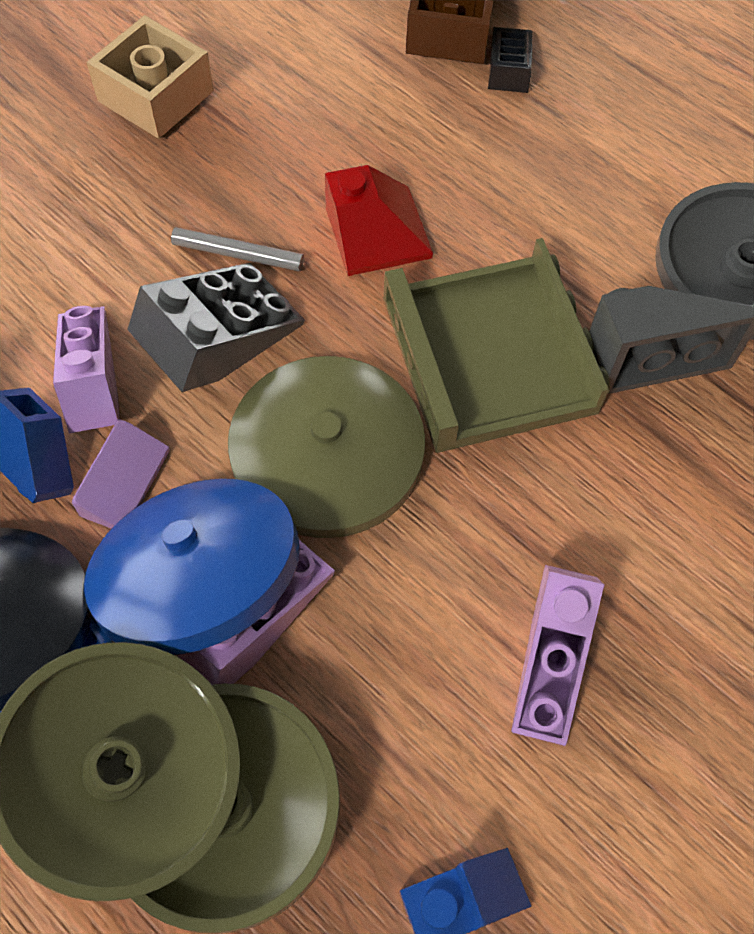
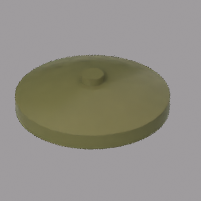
M337 356L300 359L285 364L265 375L242 398L232 418L228 436V453L234 478L259 484L275 493L287 506L297 533L315 538H335L357 534L382 523L392 516L406 502L414 490L422 470L425 451V434L421 416L405 389L391 376L370 364Z
M103 643L76 649L59 656L33 673L19 686L0 713V845L12 862L28 877L55 893L75 899L104 902L124 900L150 893L175 881L189 871L208 852L222 832L233 808L239 784L240 753L237 734L232 718L218 692L202 674L184 660L155 647L135 643Z
M227 683L213 684L212 686L227 707L234 724L239 745V784L230 816L213 846L189 871L160 889L131 898L148 914L166 924L183 930L206 934L233 933L250 929L271 920L292 906L310 888L325 866L337 835L340 818V788L337 772L330 751L315 725L297 707L270 691L254 686Z

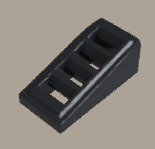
M493 27L488 89L528 93L532 72V30Z

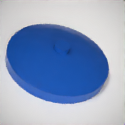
M210 479L170 489L136 507L123 517L102 539L91 557L85 575L84 594L87 606L104 634L115 643L142 644L155 647L172 655L186 654L214 646L230 639L254 624L272 608L285 592L292 580L299 560L300 546L298 533L284 502L275 493L259 484L238 479Z

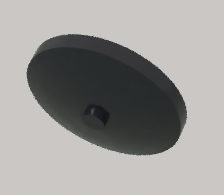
M0 528V711H2L19 686L33 673L59 656L82 648L92 619V614L87 606L84 594L85 573L75 556L63 545L45 535L15 528Z

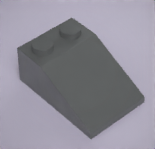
M653 286L634 289L619 288L602 295L589 332L593 342L592 352L598 366H603L609 376L610 391L608 394L731 369L754 333V306Z

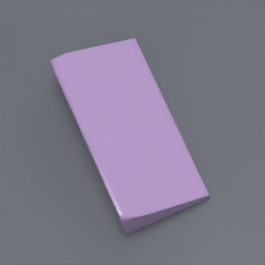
M118 419L72 499V504L78 515L112 529L123 517L141 505L170 451L169 446L131 423Z

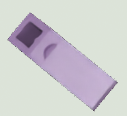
M77 306L67 310L65 313L58 314L53 384L69 434L112 426L119 419L118 393L104 306L96 308Z
M299 540V560L292 580L279 600L265 615L228 640L199 651L179 654L177 657L195 668L211 685L234 684L259 661L334 575L335 570Z
M545 565L531 624L511 728L512 733L566 746L604 584L597 577Z

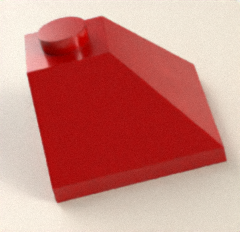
M369 165L325 173L326 211L347 276L433 259V251L408 186Z

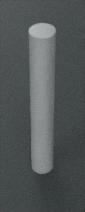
M178 227L173 229L171 235L172 245L301 272L304 263V254Z

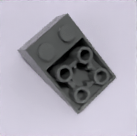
M251 263L140 286L127 330L179 390L185 392L220 381L301 327L305 319L262 276L258 269Z

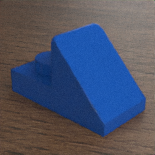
M508 848L459 863L454 869L399 891L414 934H467L532 907Z

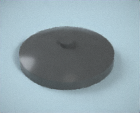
M734 182L712 185L685 197L671 210L661 229L655 254L658 275L665 289L754 306V183ZM754 333L750 337L751 340H754Z

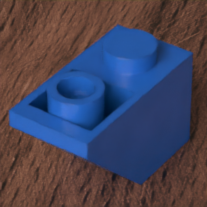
M31 388L0 390V471L17 487L23 496L32 503L70 495L74 488L62 420Z

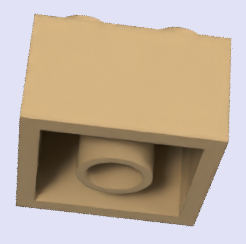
M145 15L86 62L97 101L158 139L214 91L208 52Z

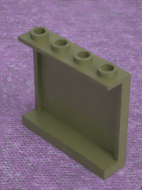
M543 238L536 239L533 254L530 258L410 284L407 282L403 268L385 271L383 299L436 453L599 414L604 400L610 391L609 376L603 366H598L592 352L593 342L590 332L587 328L581 327L576 315L574 296L570 290H565L560 279L558 259L554 254L550 255Z

